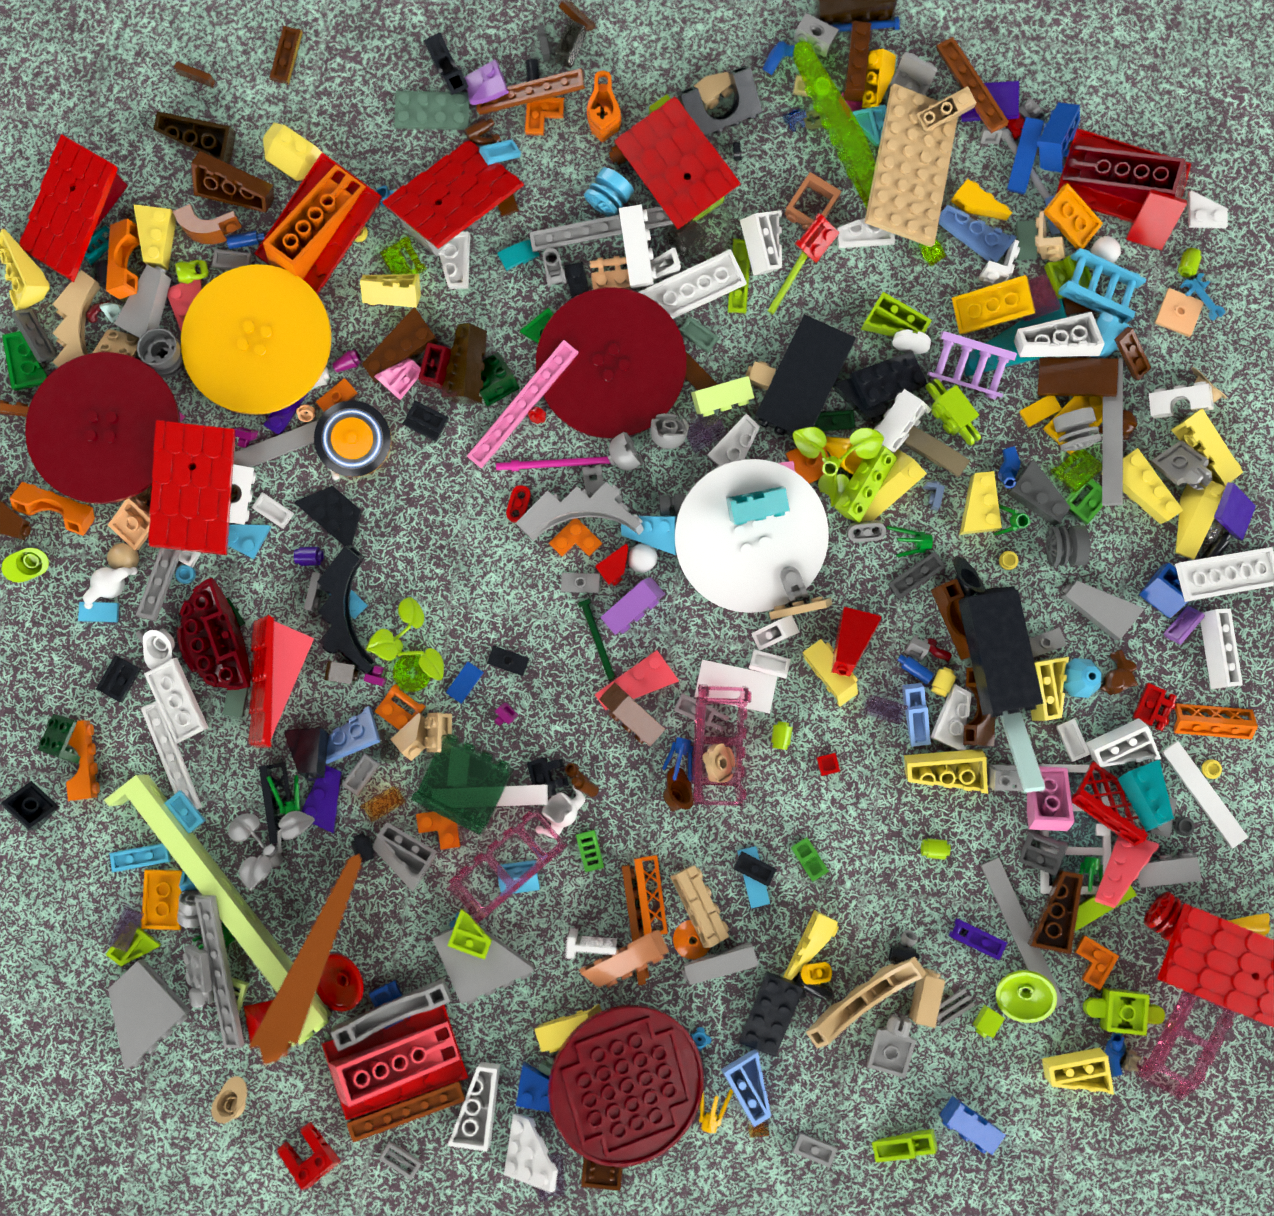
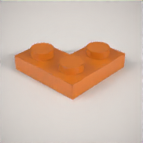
M551 97L527 103L525 135L544 136L545 118L563 119L564 98Z
M576 518L569 522L549 542V545L563 557L576 544L590 557L603 543Z
M455 808L416 814L418 833L438 831L441 850L460 847Z
M1082 935L1073 951L1090 961L1081 979L1101 990L1119 956L1089 937Z

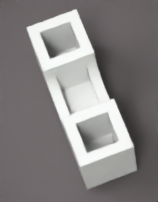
M1196 382L1194 386L1190 387L1178 385L1172 390H1166L1165 388L1156 389L1154 393H1149L1151 416L1154 419L1174 416V405L1182 399L1190 401L1193 412H1197L1202 408L1204 411L1213 410L1212 387L1209 383L1206 384V382Z
M233 464L232 485L236 487L238 495L231 502L230 523L245 525V521L249 519V510L247 508L248 502H251L253 496L250 490L251 484H254L256 473L253 472L254 468Z

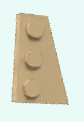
M820 596L812 598L811 602L804 603L803 600L793 602V606L787 608L785 604L775 606L774 611L769 612L772 620L827 608L833 604L831 597L823 599Z

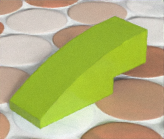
M934 1129L920 1130L872 1141L876 1163L914 1159L919 1155L936 1154L938 1149Z

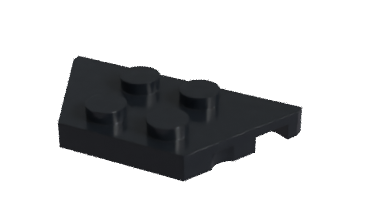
M334 486L294 502L342 545L353 544L362 511Z

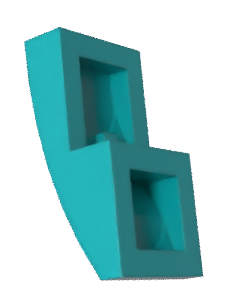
M531 239L497 252L506 271L540 256L538 251L533 252Z

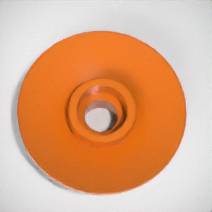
M691 920L681 923L676 928L673 935V944L676 951L686 959H699L709 951L710 948L703 947ZM695 937L696 943L691 944L689 939Z

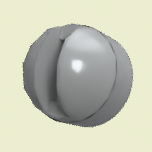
M905 930L901 936L902 945H907V947H913L918 940L917 935L909 930Z

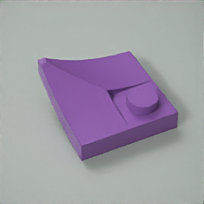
M495 59L464 77L469 86L467 91L469 102L472 105L489 102L509 93L500 66Z

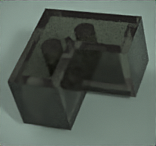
M695 220L692 223L688 222L678 230L674 225L664 228L665 240L670 245L674 244L678 248L677 252L682 258L686 257L688 260H691L706 246L707 233Z

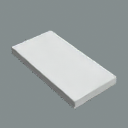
M173 658L144 674L176 744L209 728L177 658Z
M702 660L694 698L770 714L777 676Z

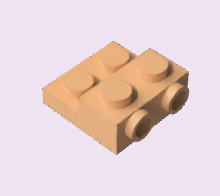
M137 495L125 500L108 524L135 551L139 550L148 538L150 525V508L146 505L147 500Z

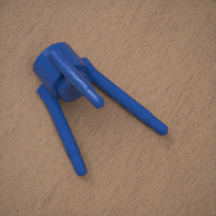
M676 738V742L672 743L671 750L662 767L663 770H666L674 752L678 754L673 780L677 779L682 755L686 756L688 752V780L692 781L693 746H691L692 741L689 739Z

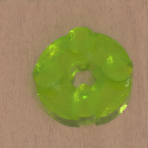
M404 655L394 665V681L404 691H421L431 681V677L419 665L418 660L421 655ZM414 667L418 674L411 678V675L407 673Z

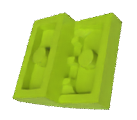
M1067 256L1062 261L1048 262L1044 266L1057 299L1065 298L1058 294L1059 289L1067 281H1071L1077 265V261L1070 259L1071 256ZM1085 265L1078 284L1088 289L1092 276Z

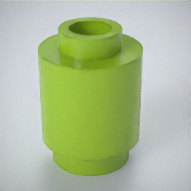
M1187 248L1183 252L1177 269L1181 276L1189 278L1196 275L1202 258L1201 251L1196 248Z
M778 721L777 725H773L772 748L788 749L793 727H789V723Z
M929 838L922 840L921 856L943 860L950 856L951 846L947 844V840Z

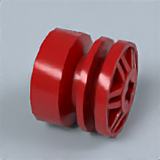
M1171 892L1161 894L1145 914L1144 925L1152 928V931L1156 933L1161 932V937L1170 943L1184 904L1181 905V900L1176 898Z

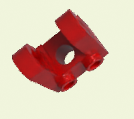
M308 1122L301 1128L303 1137L314 1152L308 1159L303 1162L289 1142L283 1143L277 1149L279 1156L301 1190L312 1187L341 1162L335 1151L327 1144L311 1122Z

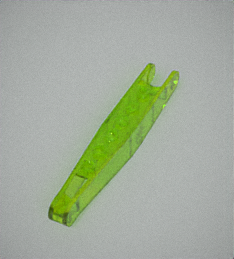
M805 41L798 42L794 47L792 58L805 84V92L808 97H811L813 108L816 113L820 114L822 126L827 130L830 142L835 146L838 158L846 168L848 178L852 180L867 209L876 163L865 134L819 61L812 46Z

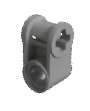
M554 248L546 249L543 253V262L548 287L562 282L567 284L559 252ZM549 256L557 258L554 262L547 261Z

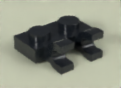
M547 757L527 762L532 785H548V797L556 795L555 789L569 786L568 778H560L553 781L550 770L564 767L563 759H555L548 762Z

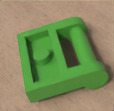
M1084 474L1080 478L1079 484L1065 501L1071 507L1069 511L1087 525L1103 507L1102 486ZM1086 486H1089L1091 490L1081 500V502L1077 506H1075L1073 504V501L1078 497V495L1084 490Z

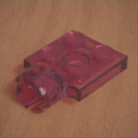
M1046 274L1028 280L1035 313L1022 317L1025 322L1061 308V304Z

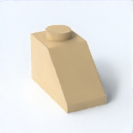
M420 713L413 717L391 738V741L399 751L411 761L425 749L424 739L427 737V729L424 724L425 717Z

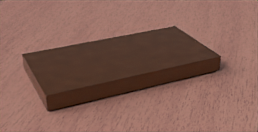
M1040 358L1037 396L1117 397L1119 358Z

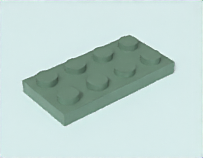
M396 91L394 127L398 129L464 130L469 127L470 102L468 92H458L451 95L449 92Z

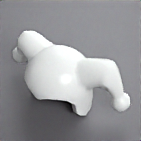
M103 567L96 570L90 579L91 588L83 596L85 608L91 609L92 603L99 597L115 598L119 596L125 586L124 578L130 574L136 575L138 572L137 568L121 567L112 569Z
M573 785L572 788L576 793L575 798L571 799L563 792H558L552 796L542 810L543 816L551 823V827L544 829L542 826H537L535 829L536 833L557 838L564 827L571 825L575 821L577 811L585 802L582 792L576 790Z

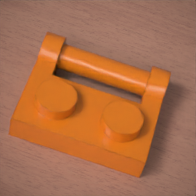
M394 684L374 712L395 728L401 730L418 713L422 714L426 706L413 700L401 691L398 685ZM396 696L415 710L413 715L392 701V698Z

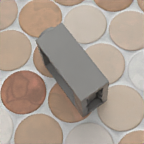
M987 764V783L990 788L995 791H1024L1015 764Z

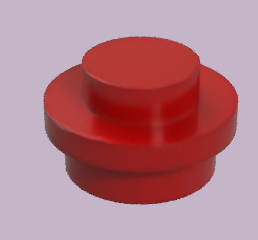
M533 407L529 410L528 416L533 423L545 422L546 412L543 409Z

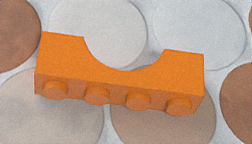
M128 218L110 225L106 291L118 299L137 294L138 276L128 271V259L132 251L140 244L137 224Z
M21 482L10 497L13 510L28 516H32L40 511H55L63 516L66 530L84 536L95 519L93 508L89 505L73 501L68 497H62L52 491L38 488L33 484Z
M87 720L77 721L68 745L72 746L81 757L77 773L73 778L66 781L68 801L98 798L97 793L100 792V785L96 782L95 776L98 773V766L94 762L93 756L96 754V746L92 743L94 727Z

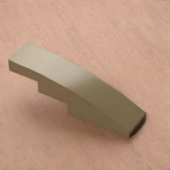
M912 426L908 432L909 437L903 442V444L923 458L926 457L940 468L944 467L957 477L961 475L970 462L969 459L915 426Z

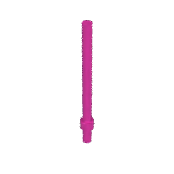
M608 456L521 462L519 460H511V462L496 463V470L519 471V469L600 465L610 464Z

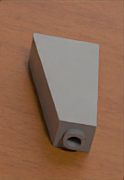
M149 265L146 266L138 280L137 294L129 296L114 323L115 325L138 338H141L144 333L151 329L159 328L171 283V278L165 275L166 271L157 265L155 268Z
M1075 581L1072 584L1069 582L1062 589L1064 594L1061 598L1114 640H1120L1144 610L1140 606L1080 581Z
M747 942L684 963V969H681L684 981L688 980L689 984L693 985L759 966L753 945L751 942Z

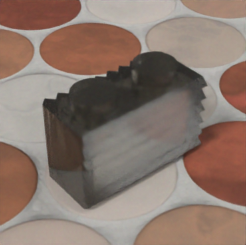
M568 20L554 52L556 63L572 68L586 37V30L584 25Z

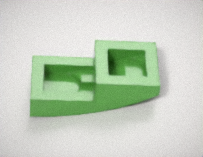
M807 837L791 847L812 882L829 872Z

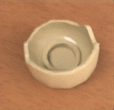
M119 543L109 549L107 561L113 569L137 567L139 555L137 550H133L128 544Z

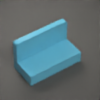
M532 860L498 865V882L501 894L507 895L540 890L537 861Z

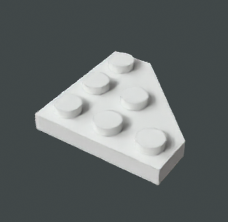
M513 1114L504 1175L547 1192L555 1191L558 1170L555 1163H551L547 1155L549 1151L543 1138L539 1137L535 1129L537 1125L534 1119L522 1114Z

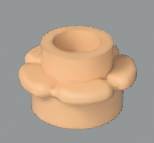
M303 404L300 408H297L296 413L301 421L310 422L315 417V409L312 406Z

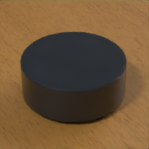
M740 141L733 143L735 161H742Z

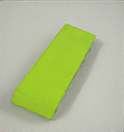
M733 239L732 253L747 284L729 292L727 312L746 314L750 260L745 240Z
M1131 885L1116 907L1137 896ZM1096 894L1079 904L1075 931L1114 908L1095 902Z

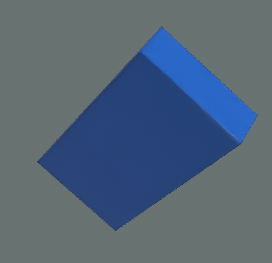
M467 662L446 693L462 704L484 672L470 662Z

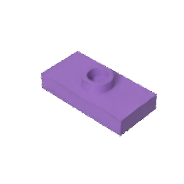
M1187 606L1164 632V636L1181 645L1205 615L1203 612Z

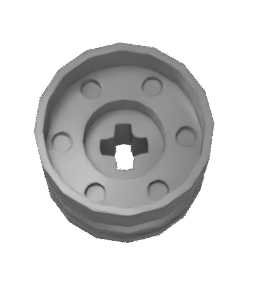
M1092 407L1074 410L1053 419L1056 432H1066L1065 435L1058 438L1059 442H1067L1060 446L1061 451L1085 449L1102 440L1100 434L1092 435L1098 432L1099 428L1088 426L1096 421Z

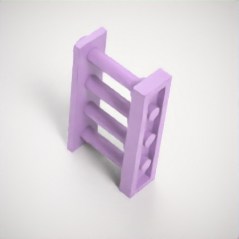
M941 331L939 339H943L944 346L935 373L928 371L927 375L931 376L930 380L937 378L940 382L945 380L986 393L985 397L995 400L997 396L1002 397L1003 394L996 391L1006 363L1009 360L1015 361L1017 353ZM956 343L962 345L961 349L963 350L952 379L942 376L951 347H954ZM976 349L980 351L979 354L981 356L971 384L962 382L960 379L969 353ZM991 354L996 355L999 362L990 388L979 387L978 385L988 357Z

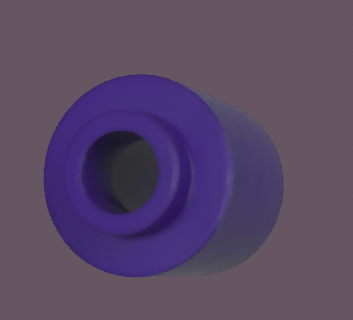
M318 546L299 547V549L294 550V562L300 566H319L324 560L323 550H320Z

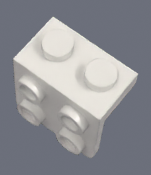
M1015 240L1007 250L1003 265L988 261L981 271L978 280L983 281L982 283L987 286L1007 281L1015 267L1012 264L1014 258H1017L1020 247H1018L1019 241Z

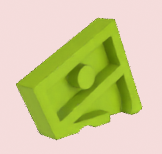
M461 909L447 946L485 960L492 939L464 909Z
M130 922L105 955L119 966H123L160 947L162 944L135 923Z

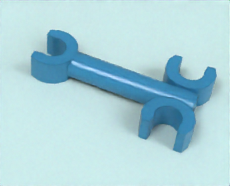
M1204 273L1198 274L1193 280H1185L1180 288H1189L1186 296L1192 295L1194 291L1209 309L1208 316L1212 321L1218 315L1222 317L1226 313L1224 308L1216 306L1204 289L1209 285L1210 281H1201Z

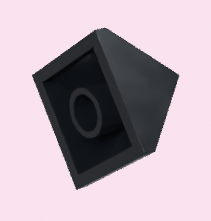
M32 781L0 804L29 831L40 829L60 807Z

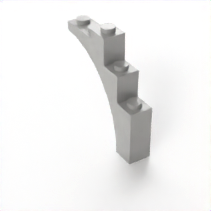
M607 482L592 496L587 490H580L577 486L564 500L556 493L552 495L547 491L516 522V525L532 541L559 523L583 517H600L613 520L629 527L638 535L644 530L641 524L643 521L636 514L632 516L628 512L629 508L622 502L621 491L614 484L610 486Z

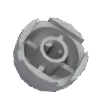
M668 413L656 415V419H652L650 434L654 443L663 449H674L681 446L686 440L689 425L685 419L682 418L681 421L676 419L677 415Z
M626 432L612 439L609 444L610 455L608 459L613 466L617 465L618 468L624 471H630L641 466L643 459L640 454L636 456L635 443Z

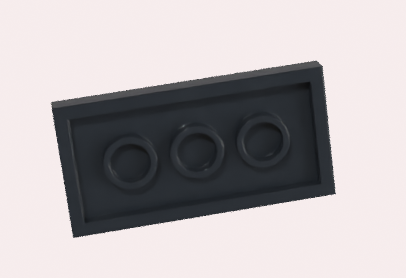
M913 351L850 374L865 409L895 399L904 389L911 393L924 388L928 384Z
M766 971L738 1043L776 1057L804 990V985Z

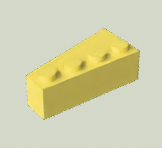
M1203 408L1187 417L1172 429V432L1180 441H1184L1208 459L1209 465L1206 468L1212 471L1213 482L1226 486L1228 482H1232L1243 473L1240 464L1227 448Z
M1138 448L1123 457V492L1132 501H1135L1160 524L1169 521L1183 511Z
M982 749L904 755L905 775L908 782L932 786L935 784L945 788H962L966 791L975 790L988 794L987 759Z

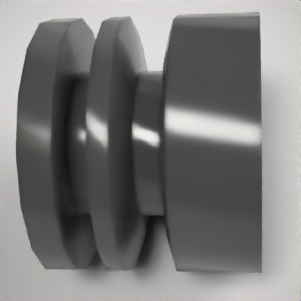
M154 328L144 333L137 344L139 357L162 378H171L183 371L185 365L181 353V344L170 331L163 328Z
M1057 526L1049 527L1046 536L1047 560L1051 567L1065 566L1068 562L1071 566H1084L1088 563L1090 537L1086 526H1070L1068 530L1065 526H1060L1059 528Z

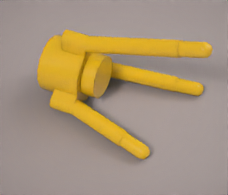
M731 1088L719 1115L715 1114L718 1096L714 1098L711 1112H706V1115L704 1114L703 1091L699 1118L703 1131L716 1133L717 1126L721 1125L722 1117L732 1097L733 1091Z

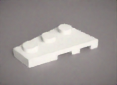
M865 218L837 228L840 232L837 236L838 248L894 245L895 235L893 233L866 224Z
M469 232L459 233L439 253L445 278L450 289H468Z
M745 414L707 456L718 467L732 461L745 459L760 426L750 416Z
M957 685L952 686L934 726L931 738L956 751L966 750V747L963 745L964 725L967 724V717L970 714L971 692Z

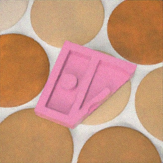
M408 358L376 374L374 377L395 397L401 400L418 379L421 368L412 359Z

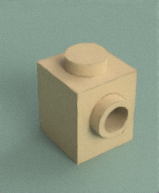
M759 361V363L754 362L753 367H748L745 377L749 376L751 385L768 390L776 369L769 367V364L763 361Z

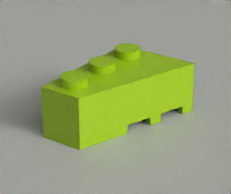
M882 292L861 330L892 337L901 330H913V333L918 334V331L925 333L932 320Z

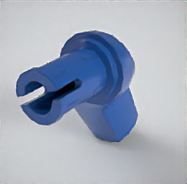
M785 41L778 42L768 55L762 69L773 75L785 56L801 58L802 45H787Z
M1015 446L1002 450L1003 463L998 471L999 480L1009 489L1016 485L1015 478L1021 463Z
M1117 1032L1112 1033L1105 1049V1054L1108 1056L1111 1078L1123 1075L1120 1060L1126 1051L1124 1036L1122 1037V1034Z

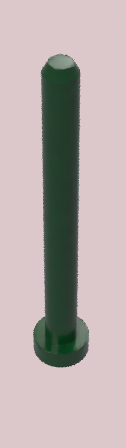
M591 600L581 601L577 604L579 608L582 607L607 678L609 681L615 679V675L589 606Z

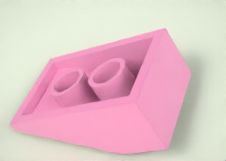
M1039 767L1045 789L1044 791L1027 792L1028 827L1034 830L1068 831L1075 822L1067 768Z

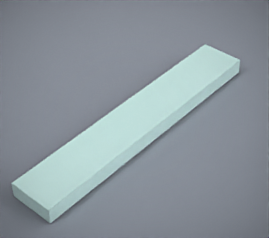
M1003 711V715L1000 718L1024 792L1044 791L1045 784L1021 712L1008 714V711Z

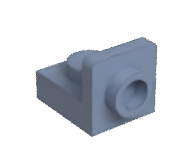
M929 480V482H925L923 488L934 491L933 493L930 492L928 504H931V510L937 511L941 506L945 486L940 485L938 481Z

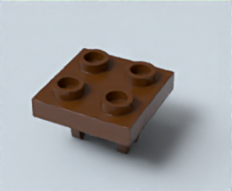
M584 1158L581 1187L620 1191L623 1167L605 1166Z

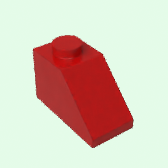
M627 544L595 566L608 586L612 584L616 586L623 581L622 577L625 574L629 549Z

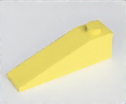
M1 229L0 258L2 264H7L5 278L6 281L11 280L13 290L9 291V295L16 310L26 309L44 300L50 285L41 269L6 229Z
M899 449L893 453L897 460L861 521L875 520L927 474L913 458Z
M1213 481L1207 487L1198 483L1204 487L1202 490L1194 489L1187 483L1180 497L1179 505L1183 511L1178 515L1175 553L1195 560L1215 519L1214 515L1226 487Z
M814 910L783 976L784 978L792 980L802 970V967L828 943L831 936L835 937L839 928L836 920Z

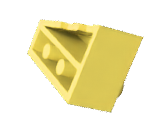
M994 471L975 473L970 477L959 535L991 532L1002 528Z
M594 1005L590 1010L584 1012L580 1010L577 1011V1014L567 1017L563 1016L536 1027L534 1030L541 1052L549 1050V1053L558 1051L568 1036L581 1023L596 1013L601 1012L600 1005Z

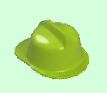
M25 548L6 557L2 562L1 570L8 580L21 583L45 573L49 567V560L47 555L38 548Z

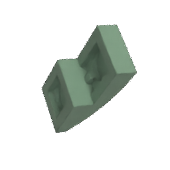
M1016 221V240L1019 241L1018 247H1020L1017 260L1037 259V247L1035 245V236L1037 235L1036 221Z

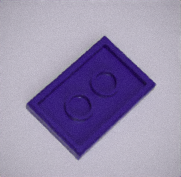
M1020 81L984 83L1006 118H1019ZM975 108L961 116L962 122L982 121Z
M1228 482L1214 518L1235 539L1243 541L1256 505L1235 483Z

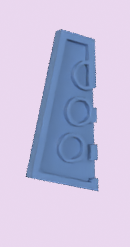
M949 205L940 213L938 224L987 261L997 263L1017 238L1015 235L1011 234L1009 236L1003 233V230L997 227L992 228L985 225V222L980 219H972L969 217V214Z
M367 706L364 708L361 714L358 716L354 715L348 720V723L342 727H337L328 736L326 764L380 742L371 707Z

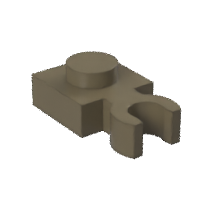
M1126 1047V1051L1120 1060L1121 1067L1131 1072H1138L1137 1062L1138 1060L1141 1061V1057L1137 1056L1136 1051Z

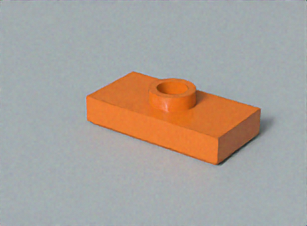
M344 378L318 399L316 403L325 412L337 403L349 401L357 392Z

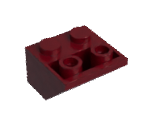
M427 343L418 377L421 385L442 389L447 373L446 368L451 356L450 348Z

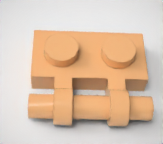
M614 256V258L603 259L602 257L590 261V268H598V272L591 273L593 290L612 287L630 289L628 269L621 270L620 266L627 264L626 257ZM615 266V270L604 271V267Z

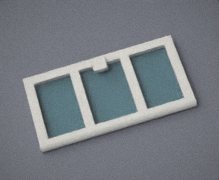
M1039 764V767L1067 768L1071 797L1077 792L1090 766ZM1110 766L1102 767L1110 772ZM1094 770L1093 776L1095 781L1101 780L1100 774ZM1103 783L1096 784L1099 794L1106 793ZM1086 785L1084 790L1094 795L1092 786ZM1101 797L1102 802L1106 806H1110L1108 797ZM1072 803L1075 822L1068 831L1040 830V834L1060 842L1065 841L1069 843L1060 870L1079 873L1080 863L1084 862V857H1094L1100 859L1104 875L1111 856V830ZM1040 843V849L1058 854L1059 849ZM1040 870V893L1049 894L1057 876ZM1084 870L1081 894H1097L1100 886L1098 872L1097 875H1093L1092 891L1089 892V874H1086Z

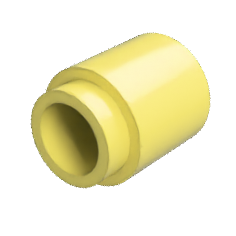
M946 667L943 670L939 669L931 685V691L939 696L946 697L956 680L954 671Z

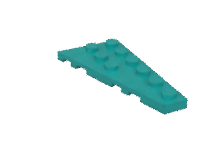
M1054 299L1035 311L1034 314L1024 318L985 344L1017 353L1015 361L1009 360L1005 367L1046 358L1020 357L1014 339L1018 329L1067 318L1062 299ZM975 349L969 353L964 368L966 377L972 376L975 373L981 356L979 350ZM991 354L988 357L983 373L996 370L999 362L997 360L998 356Z

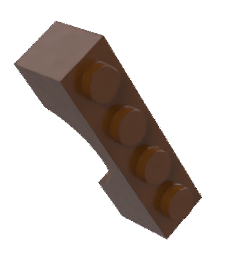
M852 22L849 34V57L843 100L862 101L865 91L871 23Z
M954 579L931 589V593L961 660L970 657L958 600L964 598V594L958 580Z
M967 667L966 687L973 692L976 698L977 710L972 721L964 725L963 745L994 747L996 717L991 718V714H982L973 667Z

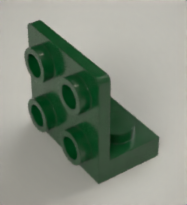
M499 352L483 360L485 365L484 370L481 371L480 380L483 381V388L480 389V395L488 407L520 389Z
M53 714L48 721L47 729L44 736L40 739L37 750L78 764L81 757L74 754L75 750L67 748L77 721Z

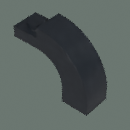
M441 32L424 39L423 41L431 56V60L448 92L454 95L468 88L469 86L464 75L455 64Z

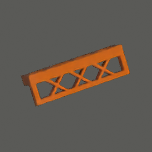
M1176 703L1175 713L1177 720L1174 724V733L1252 740L1258 728L1252 709ZM1182 711H1188L1192 715H1183ZM1201 712H1206L1211 717H1205ZM1219 714H1226L1230 719L1224 718ZM1239 715L1248 716L1249 720H1244Z
M654 855L634 858L644 936L654 932L651 929V922L655 917L663 923V930H659L661 935L668 934L658 857ZM654 860L655 868L651 874L643 869L642 861ZM654 872H656V879L652 876ZM644 873L648 875V878L646 880L644 877ZM650 878L657 882V889L653 894L646 889L645 885ZM657 891H658V894H659V898H657V897L655 896V894L657 893ZM647 893L651 895V897L648 900ZM652 898L660 902V908L656 913L648 907V903ZM660 910H661V916H662V918H660V917L657 915V914L660 912ZM649 912L654 915L651 920Z

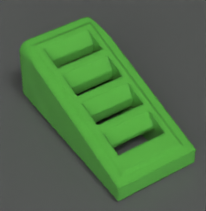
M595 830L576 834L585 872L604 868ZM593 838V841L582 843V839ZM594 844L595 848L584 851L583 847ZM589 853H597V856L586 858L585 856ZM598 859L599 863L588 866L587 862Z

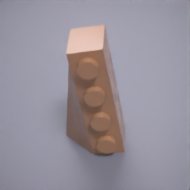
M657 930L628 944L627 947L616 950V955H607L594 961L593 964L579 969V972L598 988L604 985L609 988L618 983L616 979L621 977L624 980L632 976V971L637 969V972L648 968L647 963L652 961L655 964L663 960V955L668 953L669 950L660 931Z

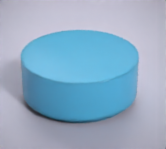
M181 565L177 568L175 576L180 583L189 584L194 581L196 572L194 568L188 565Z

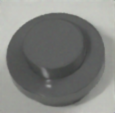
M1179 817L1174 823L1175 831L1181 836L1191 835L1195 828L1194 822L1189 817Z

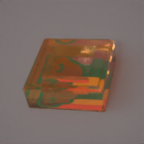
M766 1123L758 1124L755 1127L753 1125L748 1126L750 1138L770 1136Z

